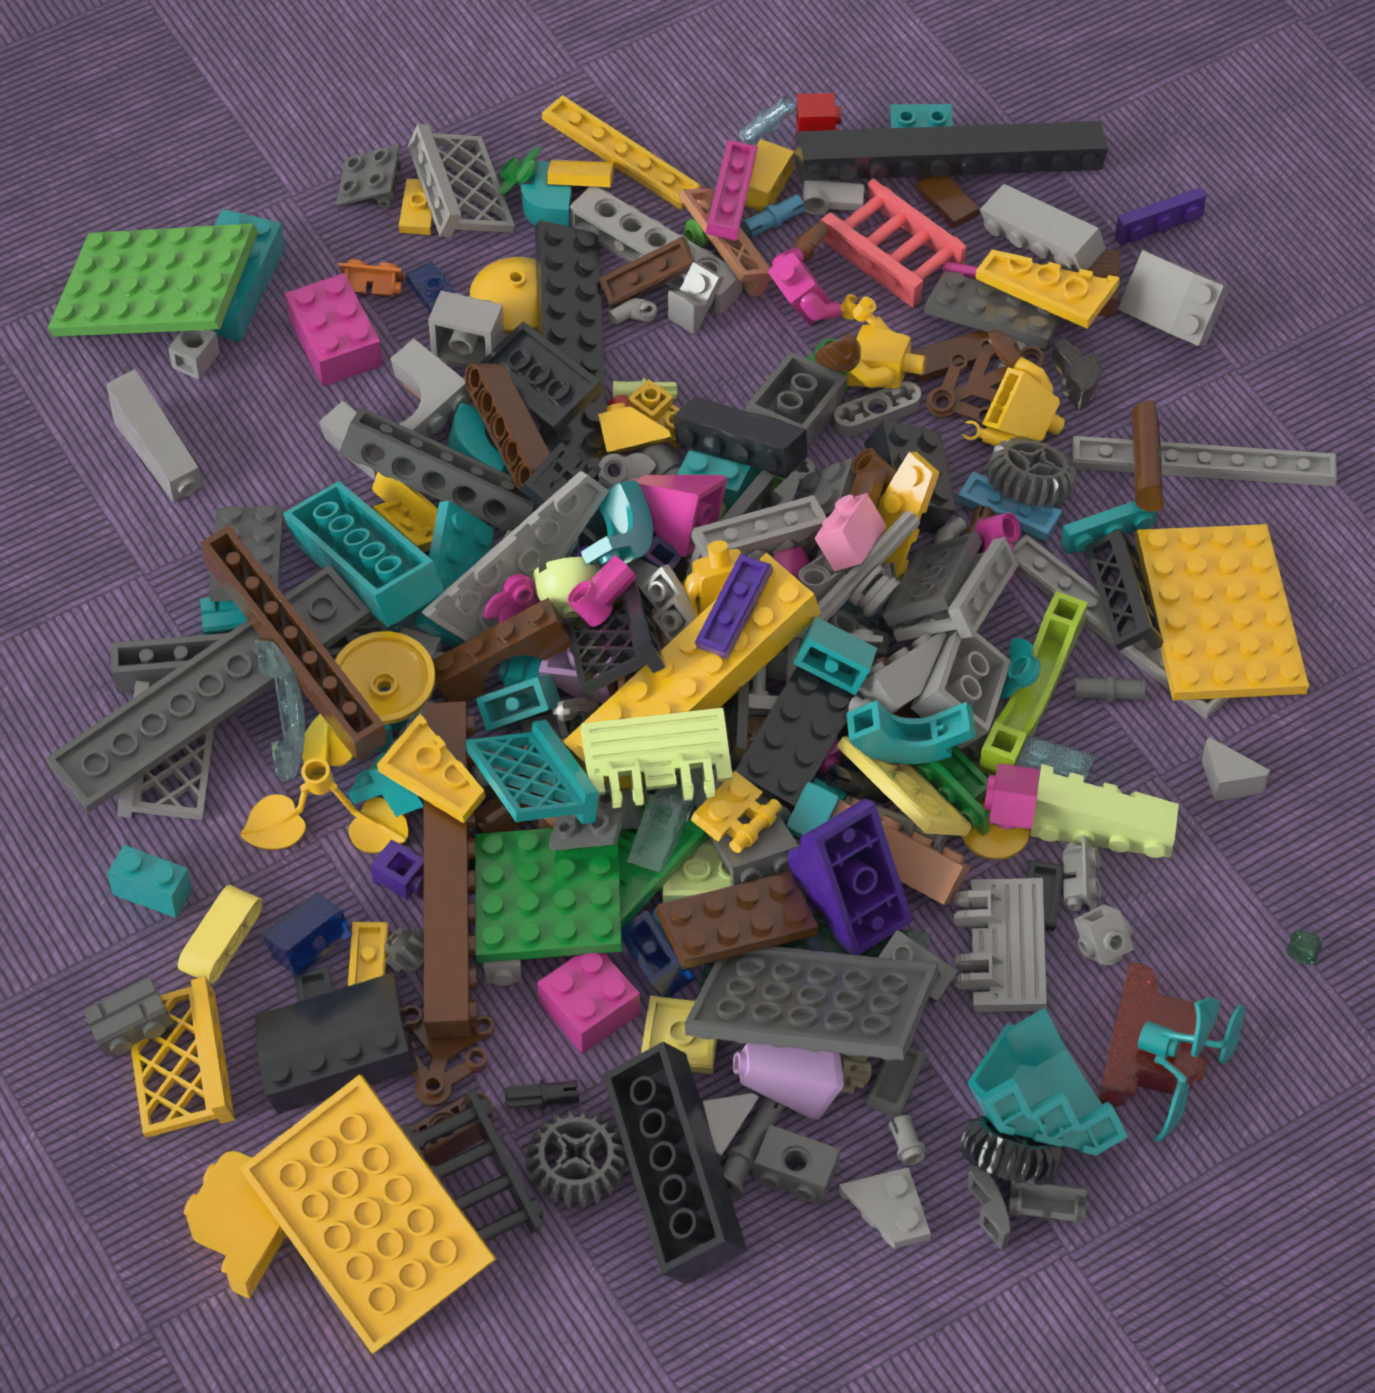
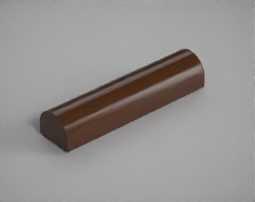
M1151 400L1137 404L1132 410L1131 417L1135 503L1144 511L1154 512L1161 511L1164 508L1160 423L1156 402Z

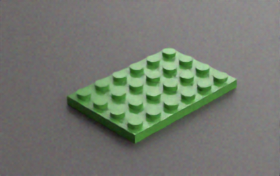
M251 223L88 233L50 321L48 330L53 337L220 329L258 235V230Z

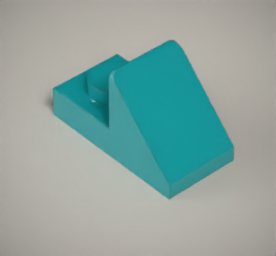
M815 778L812 783L808 782L788 820L787 829L792 835L801 839L804 834L831 819L839 801H845L847 793L836 787L828 786L826 782Z

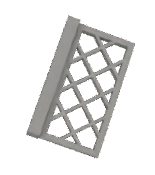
M417 124L408 144V149L439 236L452 237L455 230L512 233L515 225L504 195L498 192L500 185L482 136L432 133L429 125ZM436 144L443 145L449 149V153L446 154L437 148ZM462 146L475 147L477 155H473L462 148ZM456 154L467 161L468 164L464 166L452 157ZM446 164L458 172L456 176L445 170L444 165ZM473 166L485 174V177L482 178L470 169ZM464 176L477 186L473 189L460 179ZM452 187H455L467 196L462 199L453 193ZM482 188L491 194L494 199L491 201L479 193V190ZM473 199L485 207V209L480 211L468 202ZM462 209L475 219H462L460 210ZM491 211L500 217L502 221H495L487 213Z
M812 495L693 528L691 538L696 547L685 580L692 573V563L697 559L707 557L708 544L717 540L725 541L728 544V551L738 549L741 554L748 555V557L757 560L766 553L774 559V553L795 548L796 546L803 548L808 555L816 532L820 531L823 526L822 523L827 517L815 496Z
M1006 538L993 539L984 553L976 554L947 612L939 616H932L930 614L919 617L916 621L907 625L900 623L893 633L897 642L918 638L926 633L932 635L957 629L961 639L973 637L1018 567V563Z
M135 681L133 698L149 688V682ZM214 727L200 736L205 741L204 745L194 751L188 745L182 748V751L187 756L176 763H173L169 758L163 761V764L167 769L156 776H153L149 771L121 790L119 793L117 817L131 818L132 812L202 820ZM202 754H204L203 761L199 758ZM193 761L201 770V774L189 781L179 769ZM174 774L183 785L169 793L160 782ZM145 777L148 781L143 784V780ZM200 783L199 791H198V789H197L195 786ZM152 787L163 797L156 803L141 802V794ZM189 791L198 801L197 808L183 807L175 799Z

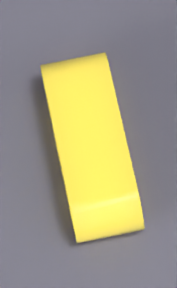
M227 885L184 947L178 961V969L195 978L205 976L210 984H214L258 919L263 905L262 899L237 887Z

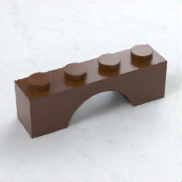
M548 597L433 659L435 685L449 702H468L484 693V681L487 674L501 661L521 655L534 656L545 661L571 647L567 622Z

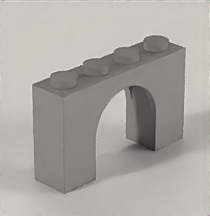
M414 338L390 359L395 376L421 398L415 413L407 420L399 423L400 425L429 438L431 435L440 432L445 423L456 414L460 402L469 404L472 400L466 388L465 380ZM344 401L339 403L319 421L324 438L339 451L350 422L357 413ZM354 463L375 481L378 471L363 464Z

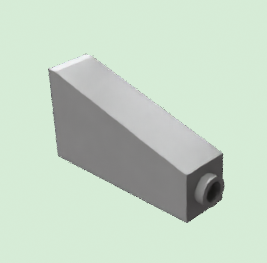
M134 369L106 383L116 427L171 500L175 502L183 497L192 495L196 490L202 488L199 467L138 372Z

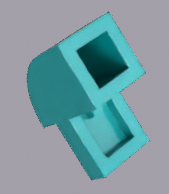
M536 161L538 167L530 177L528 184H521L524 216L535 226L539 220L570 227L569 206L572 204L571 186L547 184L549 161Z
M386 753L380 754L370 768L360 772L355 777L356 782L347 792L353 804L382 794L396 817L424 807L423 798L378 771L377 764Z

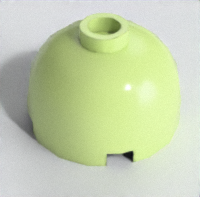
M569 557L547 562V570L540 573L539 567L536 568L533 573V580L539 600L543 601L549 597L560 614H563V617H579L580 615L568 604L567 597L579 583L586 580L590 581L601 570V564L599 562L594 563V565L586 564L583 557Z

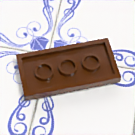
M791 872L657 905L656 910L657 917L683 969L815 936L818 930V925Z

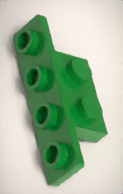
M956 745L951 747V757L930 763L913 764L917 772L926 781L930 782L971 823V829L975 828L982 836L989 833L990 815L979 804L980 801L986 798L988 778Z

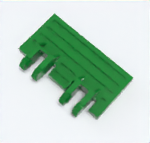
M653 796L642 805L643 814L650 819L644 817L641 828H634L637 831L635 834L627 829L620 830L619 834L622 929L707 840V833Z

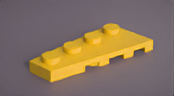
M991 250L976 270L977 280L1088 329L1119 287L1120 277L1108 275V278L1105 279L1093 276V271L1080 269L1079 273L1061 269V264L1052 262L1045 265L1032 263V258L997 250Z

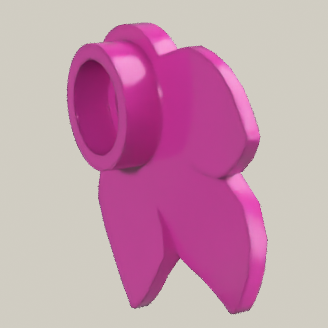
M515 574L509 577L503 585V591L495 594L489 600L483 616L487 619L498 618V624L541 602L536 594L534 580L522 574Z

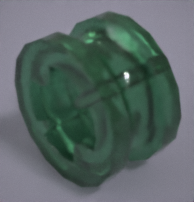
M1301 930L1294 931L1291 934L1286 953L1297 962L1312 964L1317 961L1322 941L1313 933Z

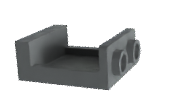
M764 794L757 801L760 805H766L769 802ZM778 813L774 823L769 828H763L758 833L756 842L751 847H745L740 853H736L730 848L729 844L733 838L728 834L718 842L707 833V840L711 841L730 872L731 886L791 872L788 864V852L797 847L798 844ZM744 815L739 822L748 824L752 819Z

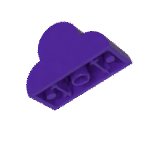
M868 799L857 802L801 837L800 845L788 852L789 868L797 886L806 899L823 913L831 932L842 947L851 955L863 953L895 933L896 930H900L913 922L874 802Z

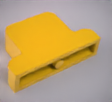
M229 1151L224 1153L216 1164H210L203 1178V1186L197 1195L193 1194L189 1198L184 1214L187 1215L192 1238L197 1243L226 1256L221 1271L227 1274L230 1288L235 1293L250 1299L287 1235L239 1169L251 1157L237 1151Z

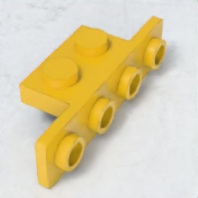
M378 472L372 490L385 503L375 505L372 509L423 553L430 551L438 508L420 492L393 478H387Z

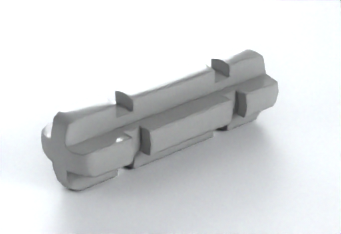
M592 695L559 701L558 706L553 708V715H558L560 722L573 720L578 711L593 713L594 709H598V702H593Z

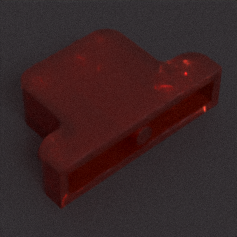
M1132 961L1129 963L1099 1094V1100L1102 1105L1109 1102L1114 1108L1123 1106L1129 1097L1133 1098L1136 1087L1174 1095L1177 1088V1078L1163 1065L1154 1062L1155 1054L1137 1047L1142 1028L1148 1020L1179 1033L1195 1034L1197 1015L1194 1002L1158 994L1159 982H1156V975L1153 969L1145 964ZM1213 1030L1207 1040H1211ZM1181 1042L1175 1058L1168 1056L1166 1059L1187 1077L1186 1083L1190 1084V1092L1195 1079L1202 1081L1207 1059L1200 1058V1055L1198 1057L1191 1056L1193 1044Z

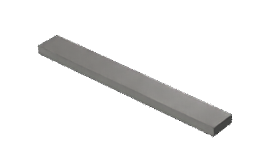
M1073 436L1072 461L1075 463L1074 469L1134 473L1133 441L1130 439ZM1161 442L1162 475L1335 487L1337 481L1335 453Z
M1027 534L1014 544L1013 555L1018 563L1016 570L1051 598L1058 591L1088 602L1084 624L1117 649L1098 590ZM1114 604L1113 609L1122 611L1121 607ZM1127 620L1121 630V635L1123 636L1137 629L1136 622ZM1142 639L1119 651L1170 691L1160 648L1153 650ZM1229 698L1182 701L1207 720Z

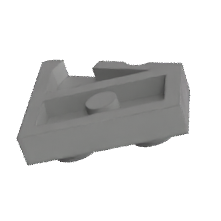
M909 1167L839 1184L840 1196L844 1200L849 1199L861 1211V1217L870 1226L877 1228L881 1233V1237L893 1249L930 1240L931 1232Z

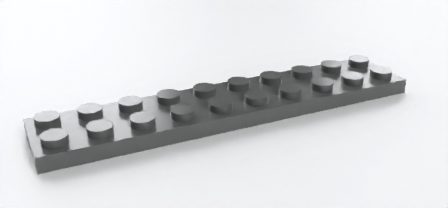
M330 565L284 595L325 649L372 618L371 611ZM247 620L45 758L47 765L86 812L89 813L287 677L289 673Z

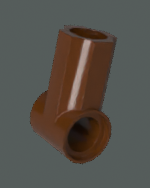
M868 448L862 451L852 464V471L856 474V478L850 495L855 497L867 493L877 509L882 492L889 486L896 474V470L874 449Z

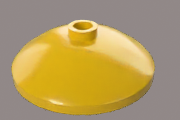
M509 257L497 260L483 268L471 284L470 297L502 304L504 333L510 334L523 321L535 331H538L536 259Z
M380 631L360 636L346 645L335 659L336 663L384 725L397 723L413 716L421 710L424 703H427L432 695L435 685V669L432 658L423 645L405 634ZM382 688H390L387 692H380Z

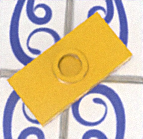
M407 178L399 221V233L431 235L433 216L420 180Z

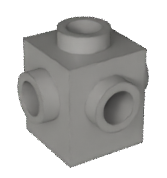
M1103 904L1073 919L1080 936L1078 946L1086 958L1103 965H1111L1122 960L1124 954L1134 950L1130 940L1132 931L1128 922L1122 917L1121 911Z

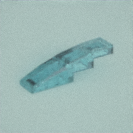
M702 768L690 769L691 781L694 787L693 799L684 800L680 770L675 771L676 787L659 788L656 790L655 795L650 794L627 862L662 873L680 838L702 787Z

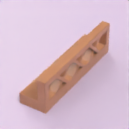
M712 188L682 189L679 198L706 233L715 194ZM741 227L739 228L737 241L706 234L739 281L743 282V287L751 297H761L771 279L768 273L770 267Z

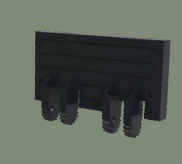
M561 442L523 484L520 490L541 506L578 473L575 468L582 464L586 455L579 451L569 463H566L565 460L572 451ZM596 464L586 474L594 479L602 468ZM602 476L597 481L607 489L613 487V485ZM599 507L578 537L587 546H591L608 536L607 526ZM653 531V539H654V537H655L657 534Z

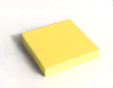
M650 995L641 1053L664 1041L686 1053L692 1072L713 1074L718 1039H702L685 1035L684 1023L695 1001Z

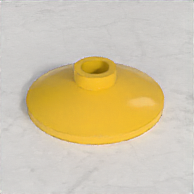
M985 799L979 802V804L983 808L985 805ZM985 809V810L989 813V815H990V814H991V810ZM989 823V833L982 836L973 828L970 829L966 836H961L967 848L974 854L986 859L1002 860L1015 856L1026 846L1030 836V829L1022 827L1004 829Z

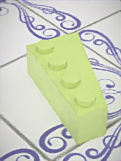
M1041 764L1031 837H1038L1049 842L1057 840L1070 843L1075 842L1082 845V835H1086L1092 846L1109 848L1115 852L1129 851L1142 853L1152 858L1171 857L1179 804L1136 791L1130 796L1122 794V791L1116 785L1104 782L1102 786L1098 787L1084 783V776L1070 772L1067 778L1054 774V767Z

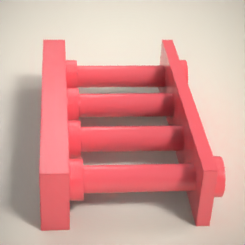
M875 179L869 181L867 203L847 219L840 220L831 212L821 219V222L824 221L828 228L827 234L822 240L825 244L912 308L922 301L923 280L946 261L964 264L966 245L959 238L946 232L895 195L890 188L881 185ZM877 210L890 219L868 237H863L854 230V228ZM900 227L913 236L892 254H886L877 247V245ZM923 244L936 252L934 256L915 271H910L900 264Z

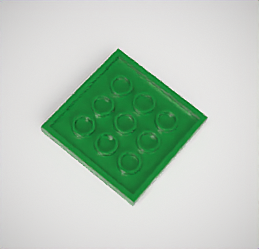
M553 828L475 834L477 963L584 955L586 953L622 952L619 837L617 843L613 845L553 851L549 846Z

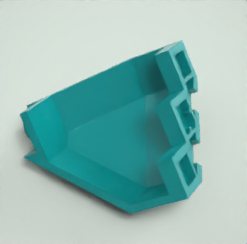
M1045 1008L1013 1026L1007 1022L967 1082L981 1111L1001 1133L1030 1137L1034 1141L1058 1147L1075 1148L1083 1153L1095 1156L1128 1138L1113 1106L1109 1102L1102 1105L1066 1050Z

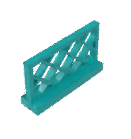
M546 720L533 721L532 732L466 740L465 750L515 822L576 815L581 824L595 823L599 791ZM518 746H527L529 749L524 750L518 748ZM484 750H489V751H493V752H496V753H495V754H491V753L485 752ZM506 755V756L513 757V758H516V759H519V760H518V761H514V760L505 758L504 756ZM527 763L539 765L541 768L528 765ZM496 766L499 768L506 769L508 771L504 772L498 769H494V767ZM519 773V774L526 775V776H529V777H532V778H531V779H527V778H524V777L517 776V774ZM540 781L552 783L554 786L540 783ZM506 785H512L521 788V790L519 791L510 787H506ZM530 792H535V793L544 795V797L542 798V797H539V796H536V795H532V794H529V793H530ZM553 799H557V800L564 801V802H566V803H559V802H555V801H552V800H553ZM523 803L533 807L520 808L519 804Z

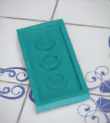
M450 500L439 503L429 558L435 564L444 590L449 588L490 551L494 528ZM427 606L418 609L415 624L417 627L433 636L440 637L441 641L453 648L466 642L422 614L421 611Z

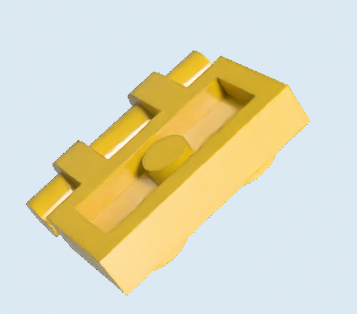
M734 771L732 773V780L724 781L715 790V797H709L694 812L691 821L718 842L728 834L733 838L729 844L730 848L734 852L740 853L745 847H751L756 842L758 833L763 828H769L777 818L776 814L782 807L775 799H771L766 805L757 803L763 792L738 772ZM744 815L752 819L748 824H742L739 820Z

